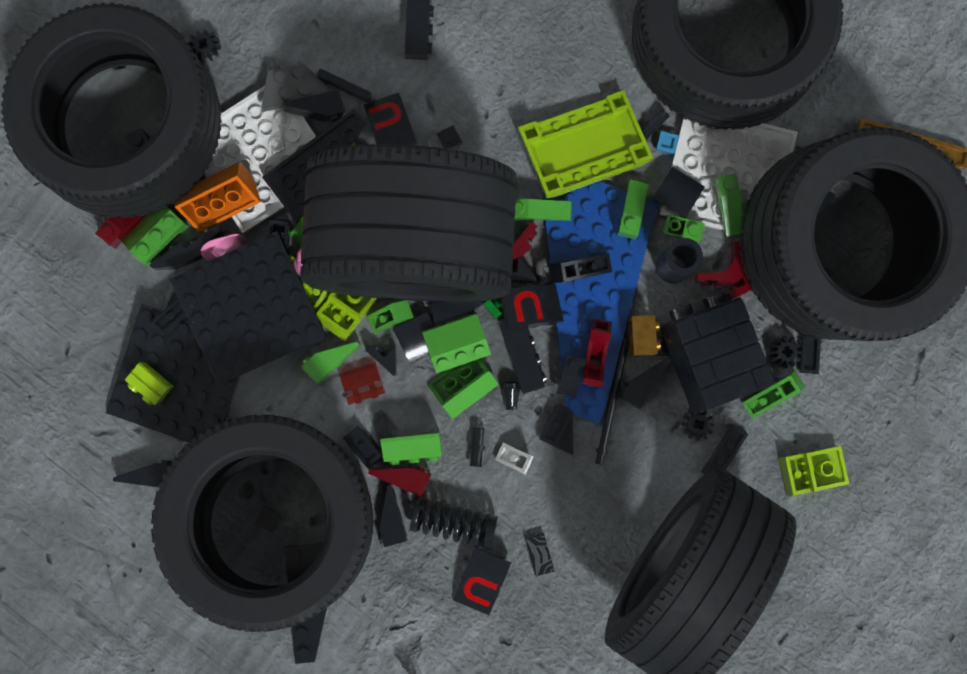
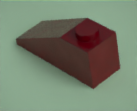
M136 215L134 218L109 217L95 234L109 246L116 249L122 242L121 240L144 216Z
M419 465L418 468L374 469L368 472L369 475L420 497L423 496L431 474H428L429 470Z

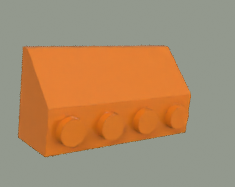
M239 161L194 184L192 189L183 194L179 200H176L175 208L198 232H201L209 226H213L260 203L261 199L252 175Z

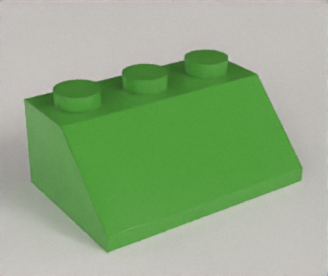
M169 207L162 208L160 211H152V214H147L121 241L143 265L150 267V264L153 263L152 260L162 254L189 226Z
M477 312L422 331L436 374L491 355Z
M480 359L448 369L427 384L452 419L499 385Z
M440 433L380 439L384 462H389V465H399L401 460H408V464L418 463L420 458H427V462L438 461L439 457L443 456Z

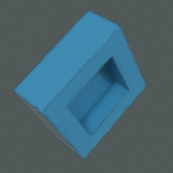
M661 131L656 151L674 155L679 135Z

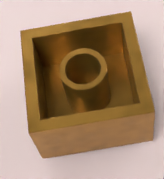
M655 315L631 316L628 319L630 357H646L658 354L660 339H657L656 332L659 331V320L655 319Z

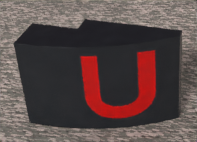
M399 93L364 104L377 144H417Z
M556 284L511 288L509 294L500 297L507 329L535 328L538 326L555 325L564 321Z
M475 547L453 600L489 615L508 573L511 561Z

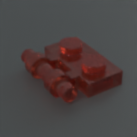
M376 362L339 374L344 392L351 390L353 392V396L347 397L348 405L353 403L359 404L362 403V400L369 398L375 399L379 397L378 395L385 393L383 386L378 388L375 386L376 382L382 381ZM369 385L370 390L359 393L358 388Z

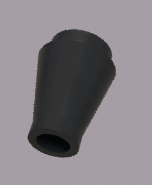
M504 382L501 388L506 410H517L521 388L519 387V382Z

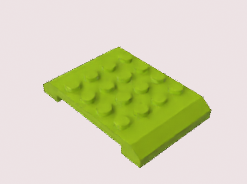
M624 90L608 95L604 100L539 123L534 121L518 127V132L546 198L557 197L635 169L653 159Z

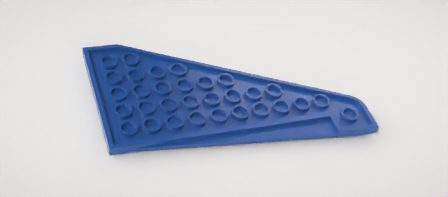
M600 181L553 198H546L544 192H542L543 200L572 202L571 221H545L550 264L605 253L610 255L612 272L564 283H552L556 284L564 319L563 322L556 324L561 371L566 355L585 359L593 318L612 322L602 388L583 384V378H581L576 398L564 396L566 407L569 411L573 412V415L596 424L600 423L607 403L652 224L660 204L649 199L645 200L643 217L636 240L617 236L627 191Z

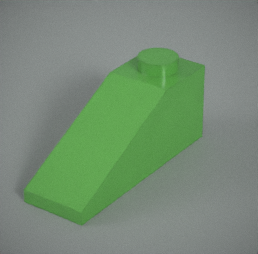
M736 173L717 177L713 184L726 237L738 235L741 233L740 225L742 223L743 209Z
M629 180L617 236L634 240L638 237L648 190L647 183Z
M516 199L514 217L516 221H571V201Z
M353 342L316 353L313 356L310 354L303 360L304 364L301 367L316 384H320L361 345L358 342Z
M795 370L777 380L774 385L764 388L746 399L742 404L753 419L800 393L806 386Z

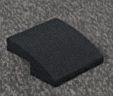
M672 167L652 199L681 217L686 218L705 186Z
M427 312L393 329L410 364L430 355L422 333L423 330L434 327Z

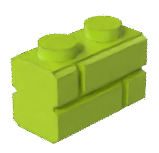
M144 361L139 362L125 379L129 383L127 385L128 388L135 393L139 392L142 394V399L149 405L160 404L174 387Z

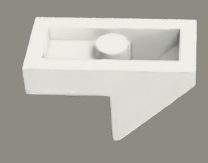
M502 443L495 460L526 475L533 456Z

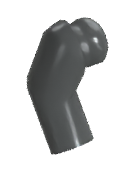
M545 257L538 258L535 261V273L540 285L549 283L544 270L545 267H548L549 263Z

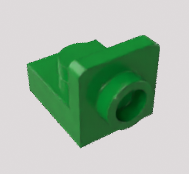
M501 298L487 300L483 304L495 320L504 314Z

